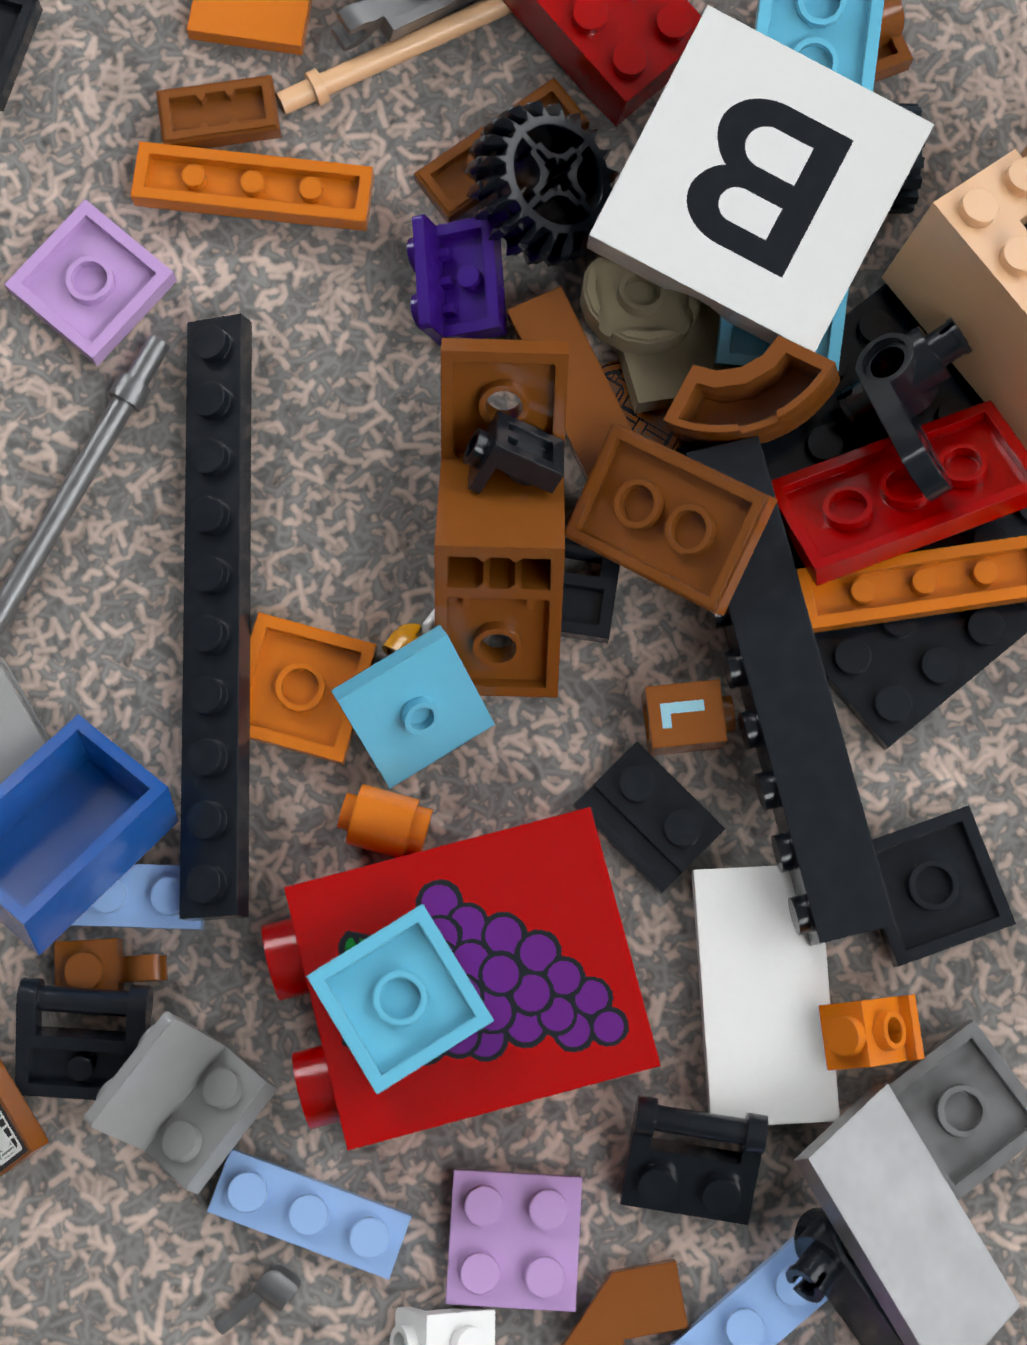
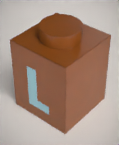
M720 679L647 686L641 695L647 751L651 756L721 749L728 741L727 733L735 732L736 719L733 699L731 695L722 696Z

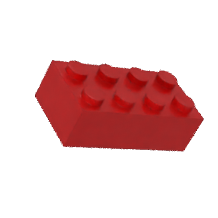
M502 0L592 103L616 127L668 83L702 17L688 0Z

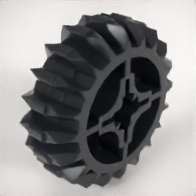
M537 100L535 102H528L523 107L519 104L516 107L511 106L499 115V118L495 117L483 127V131L480 132L481 137L474 141L472 148L469 150L474 160L468 164L467 169L464 171L468 177L476 182L470 187L466 197L479 201L481 209L477 212L474 220H488L493 227L488 240L504 238L506 240V256H517L523 252L527 265L539 264L544 261L547 267L552 265L558 266L565 261H575L588 253L587 250H589L587 248L589 234L613 189L610 184L615 181L620 173L607 168L605 160L612 149H599L594 141L598 129L584 131L581 128V113L569 114L565 117L560 103L544 107L540 100Z

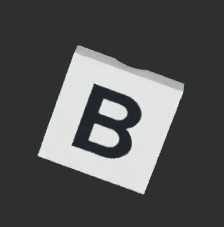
M707 5L589 234L587 248L664 289L685 293L700 300L714 309L727 322L769 344H772L779 335L815 352L934 124Z

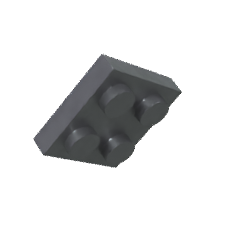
M974 1020L964 1022L924 1053L925 1059L914 1060L886 1082L889 1084L957 1200L1027 1147V1090Z

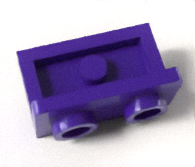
M425 214L412 217L413 237L407 241V254L411 268L416 275L417 293L411 296V313L417 328L439 346H441L442 338L486 339L508 334L501 239L488 240L493 228L488 220H474L475 217L435 225Z

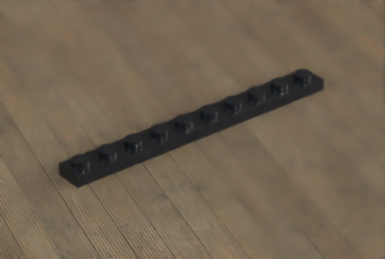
M242 313L187 322L179 919L187 921L249 918L252 322Z

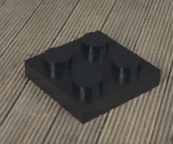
M969 805L872 840L896 925L879 929L893 967L902 966L1016 924Z

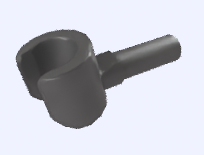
M283 1264L272 1265L254 1288L246 1294V1297L214 1321L216 1329L224 1335L256 1310L263 1300H266L281 1312L302 1284V1279Z

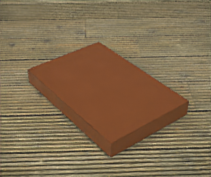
M613 422L565 528V537L714 614L724 615L778 499Z

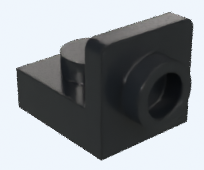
M498 410L486 431L480 428L476 429L466 447L463 463L469 465L467 489L480 494L495 469L505 472L510 479L521 485H534L552 494L564 476V440Z

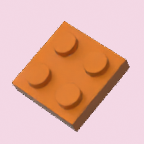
M258 612L250 637V740L345 765L354 729L331 690L374 665L378 651L377 644Z

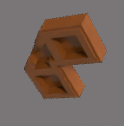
M669 1259L610 1270L596 1291L595 1297L561 1345H625L624 1340L688 1328L676 1260Z

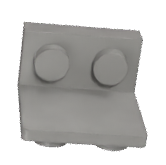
M165 1012L156 1024L145 1031L140 1038L138 1047L117 1074L102 1086L97 1094L96 1101L85 1113L83 1119L93 1129L144 1150L184 1189L199 1194L278 1088L230 1046L174 1014Z

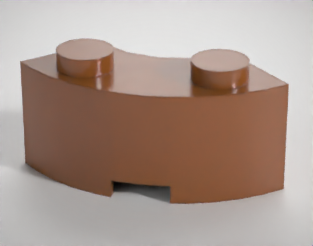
M778 335L763 355L742 367L713 370L692 365L663 421L674 437L704 447H712L754 436H759L761 444L767 443L798 428L826 403L840 383L836 362Z

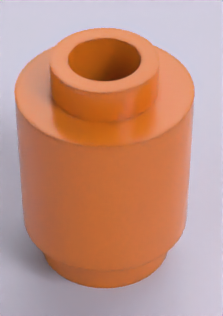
M362 784L358 795L346 793L337 829L348 831L345 844L397 858L423 850L433 809L419 806L420 799Z

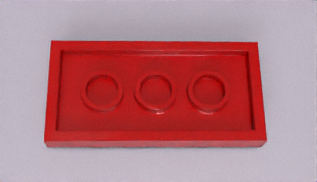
M991 400L921 425L953 484V489L932 502L924 496L910 476L890 437L771 480L776 499H778L777 503L786 535L816 586L1027 508V450Z

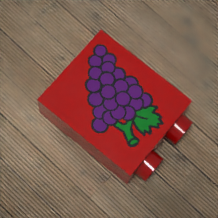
M591 807L284 887L291 918L261 926L265 957L279 1001L310 994L322 1044L292 1052L293 1072L305 1120L310 1130L340 1122L347 1151L661 1066ZM423 904L494 1021L384 1091L376 1094L306 976Z

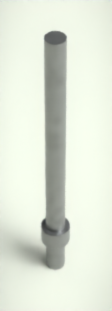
M149 335L127 374L120 372L108 392V395L112 397L110 403L1 586L0 638L133 410L140 412L152 390L148 385L170 349V346L159 338Z

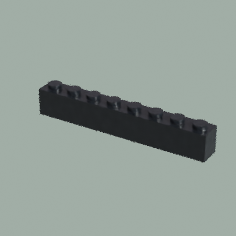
M759 436L699 449L685 454V456L776 498ZM776 503L725 614L718 615L708 611L713 628L723 627L729 651L722 652L724 673L731 689L740 688L746 710L738 713L742 739L748 750L756 748L762 772L755 774L758 798L764 811L773 810L779 834L771 836L774 857L781 873L790 872L796 896L788 898L792 923L798 935L807 934L809 945L813 946L893 926L896 923L778 503Z

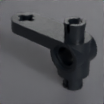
M952 317L927 335L920 326H917L906 334L887 333L875 338L867 344L858 357L855 371L859 379L842 391L839 390L834 393L843 412L855 427L861 424V421L877 412L904 466L918 488L930 502L953 489V484L916 415L924 411L933 402L938 393L939 385L952 378L946 366L973 351Z
M822 1207L806 1211L798 1220L794 1233L795 1251L799 1259L786 1271V1279L789 1284L795 1283L800 1276L803 1277L793 1290L805 1300L813 1303L821 1302L826 1296L861 1345H904Z

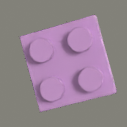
M85 199L4 285L11 295L98 367L177 282V279L171 269Z
M454 1168L445 1304L576 1312L582 1176Z

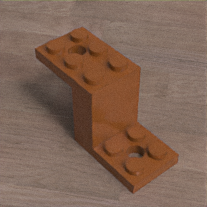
M442 338L441 464L434 543L435 627L440 625L448 635L480 696L558 698L565 560L564 476L551 494L534 485H521L510 479L505 472L495 469L482 492L478 494L467 489L469 465L463 463V456L468 442L476 429L480 428L486 431L498 410L564 440L565 449L569 341ZM507 391L515 394L521 402L512 409L500 410L491 406L487 399L496 392ZM492 634H502L511 638L513 642L505 647H492L482 640Z

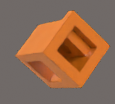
M915 994L818 1005L827 1071L869 1068L925 1059Z

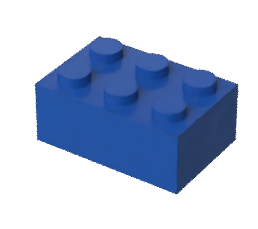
M79 714L0 784V922L39 956L178 823L169 787Z

